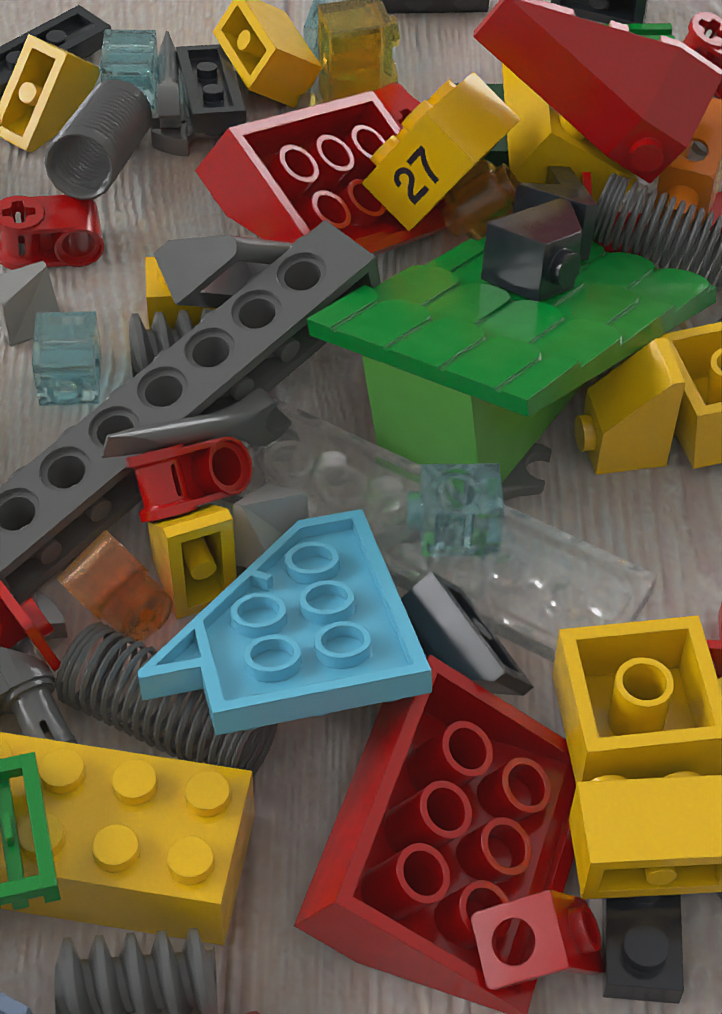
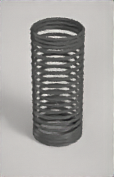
M119 79L104 81L94 87L46 149L44 164L47 176L56 189L66 196L78 200L96 199L109 190L150 129L152 111L150 102L144 93L132 83Z
M616 172L612 173L597 203L598 209L592 241H596L598 244L603 243L604 248L612 242L613 251L618 250L621 244V252L627 253L631 248L630 253L638 255L641 250L640 256L648 258L650 255L649 260L654 265L660 257L659 269L665 268L670 257L671 260L668 268L676 269L680 262L678 269L687 270L691 262L688 271L696 274L701 264L698 275L704 278L713 262L707 278L710 285H713L722 267V232L719 236L722 227V215L717 218L709 233L714 219V212H710L698 233L705 214L704 207L699 209L687 233L696 208L695 204L689 206L676 233L686 206V202L683 200L680 202L665 233L677 201L676 196L670 199L654 233L667 199L665 192L661 195L643 233L658 193L656 188L652 190L633 231L649 189L645 185L622 231L639 186L638 181H636L612 229L621 201L630 182L629 177L625 176L622 178L621 174L617 176ZM722 270L716 283V293L722 289Z
M102 622L88 625L71 642L57 672L55 687L59 701L78 711L82 710L88 716L93 715L98 721L103 720L108 726L114 725V728L118 731H124L130 737L135 736L140 742L145 741L150 747L156 746V749L159 751H166L172 758L177 757L179 760L196 762L194 759L197 758L198 763L250 770L253 772V777L255 776L271 748L278 723L261 726L252 730L222 734V736L215 735L214 728L209 733L212 720L208 710L204 721L197 731L203 714L208 707L204 689L191 691L187 703L175 723L178 710L188 692L177 694L172 707L164 719L163 716L172 695L164 696L153 715L152 712L157 698L149 699L146 706L140 712L143 704L141 691L129 708L132 696L139 686L138 672L135 674L125 697L118 704L121 692L127 684L134 666L141 659L139 669L142 668L157 653L156 649L153 646L146 647L142 641L136 643L132 636L126 637L121 631L117 632L113 627L110 628ZM103 636V641L93 653L85 669L80 690L75 693L76 681L81 665L92 646ZM131 653L129 664L124 669L116 690L107 700L110 689L117 679L125 659ZM201 696L197 709L194 715L192 716L190 722L188 723L187 727L185 728L190 713L195 703ZM101 700L100 707L96 709V703ZM111 706V711L106 713V709ZM122 710V716L117 719V713ZM133 714L132 721L127 723V719ZM144 718L143 726L138 729V723ZM155 722L154 730L149 733V727ZM166 727L165 735L159 739L160 732ZM177 731L176 740L170 744L171 737ZM187 737V744L181 748L182 741ZM199 740L198 749L192 753L193 746ZM210 745L209 754L203 758L204 751ZM219 752L218 761L214 763L215 756Z

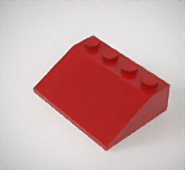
M374 91L230 127L195 170L225 215L265 240L294 243L298 238L306 236L326 220L376 256L458 226L465 219L447 195L416 226L408 231L362 184L377 167L370 160L372 155L392 135L396 136L401 131Z
M429 655L426 659L432 673V693L402 698L394 702H382L294 927L356 963L506 1014H527L537 979L499 990L488 988L483 974L471 918L475 912L547 890L564 892L574 858L569 816L576 789L567 741L434 656ZM521 919L510 920L499 930L496 946L502 960L511 966H518L525 963L533 954L535 935L532 928Z

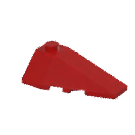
M499 0L477 26L473 37L603 154L649 184L688 147L722 80V69L679 40L661 35L658 41L629 32L628 25L615 21H610L609 26L576 17L574 10L543 0Z

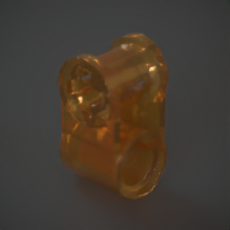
M106 529L57 578L99 620L105 619L117 631H121L126 637L132 636L136 642L147 639L161 629L172 612L173 601L171 597L147 574L149 570Z

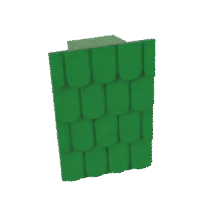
M485 236L478 241L470 238L426 265L410 266L374 288L364 285L307 318L310 336L362 355L380 464L484 505L585 382L716 303L717 287L710 285L704 277L690 271L674 268H656L652 261L639 255L624 252H605L603 246L592 241L589 260H581V267L575 280L574 288L541 301H534L481 279Z

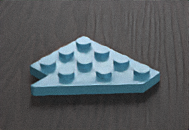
M362 509L298 520L137 671L142 701L204 689L215 735L252 730L261 726L312 716H323L332 712L382 702H394L402 698L432 693L431 668Z

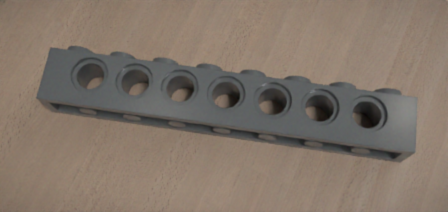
M324 220L306 236L298 238L287 252L265 270L253 275L242 289L220 307L208 312L199 324L171 347L162 350L152 363L129 382L113 390L106 400L76 425L67 428L56 442L28 465L17 469L8 481L0 487V580L9 592L14 595L16 601L21 604L142 501L135 470L127 468L125 458L138 454L101 458L107 435L135 427L211 414L235 404L258 388H263L269 393L327 343L310 336L307 318L364 285L374 288L381 284L376 256Z

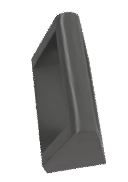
M234 235L168 240L153 254L176 305L218 308L242 289L253 275L265 270L287 252L293 243Z

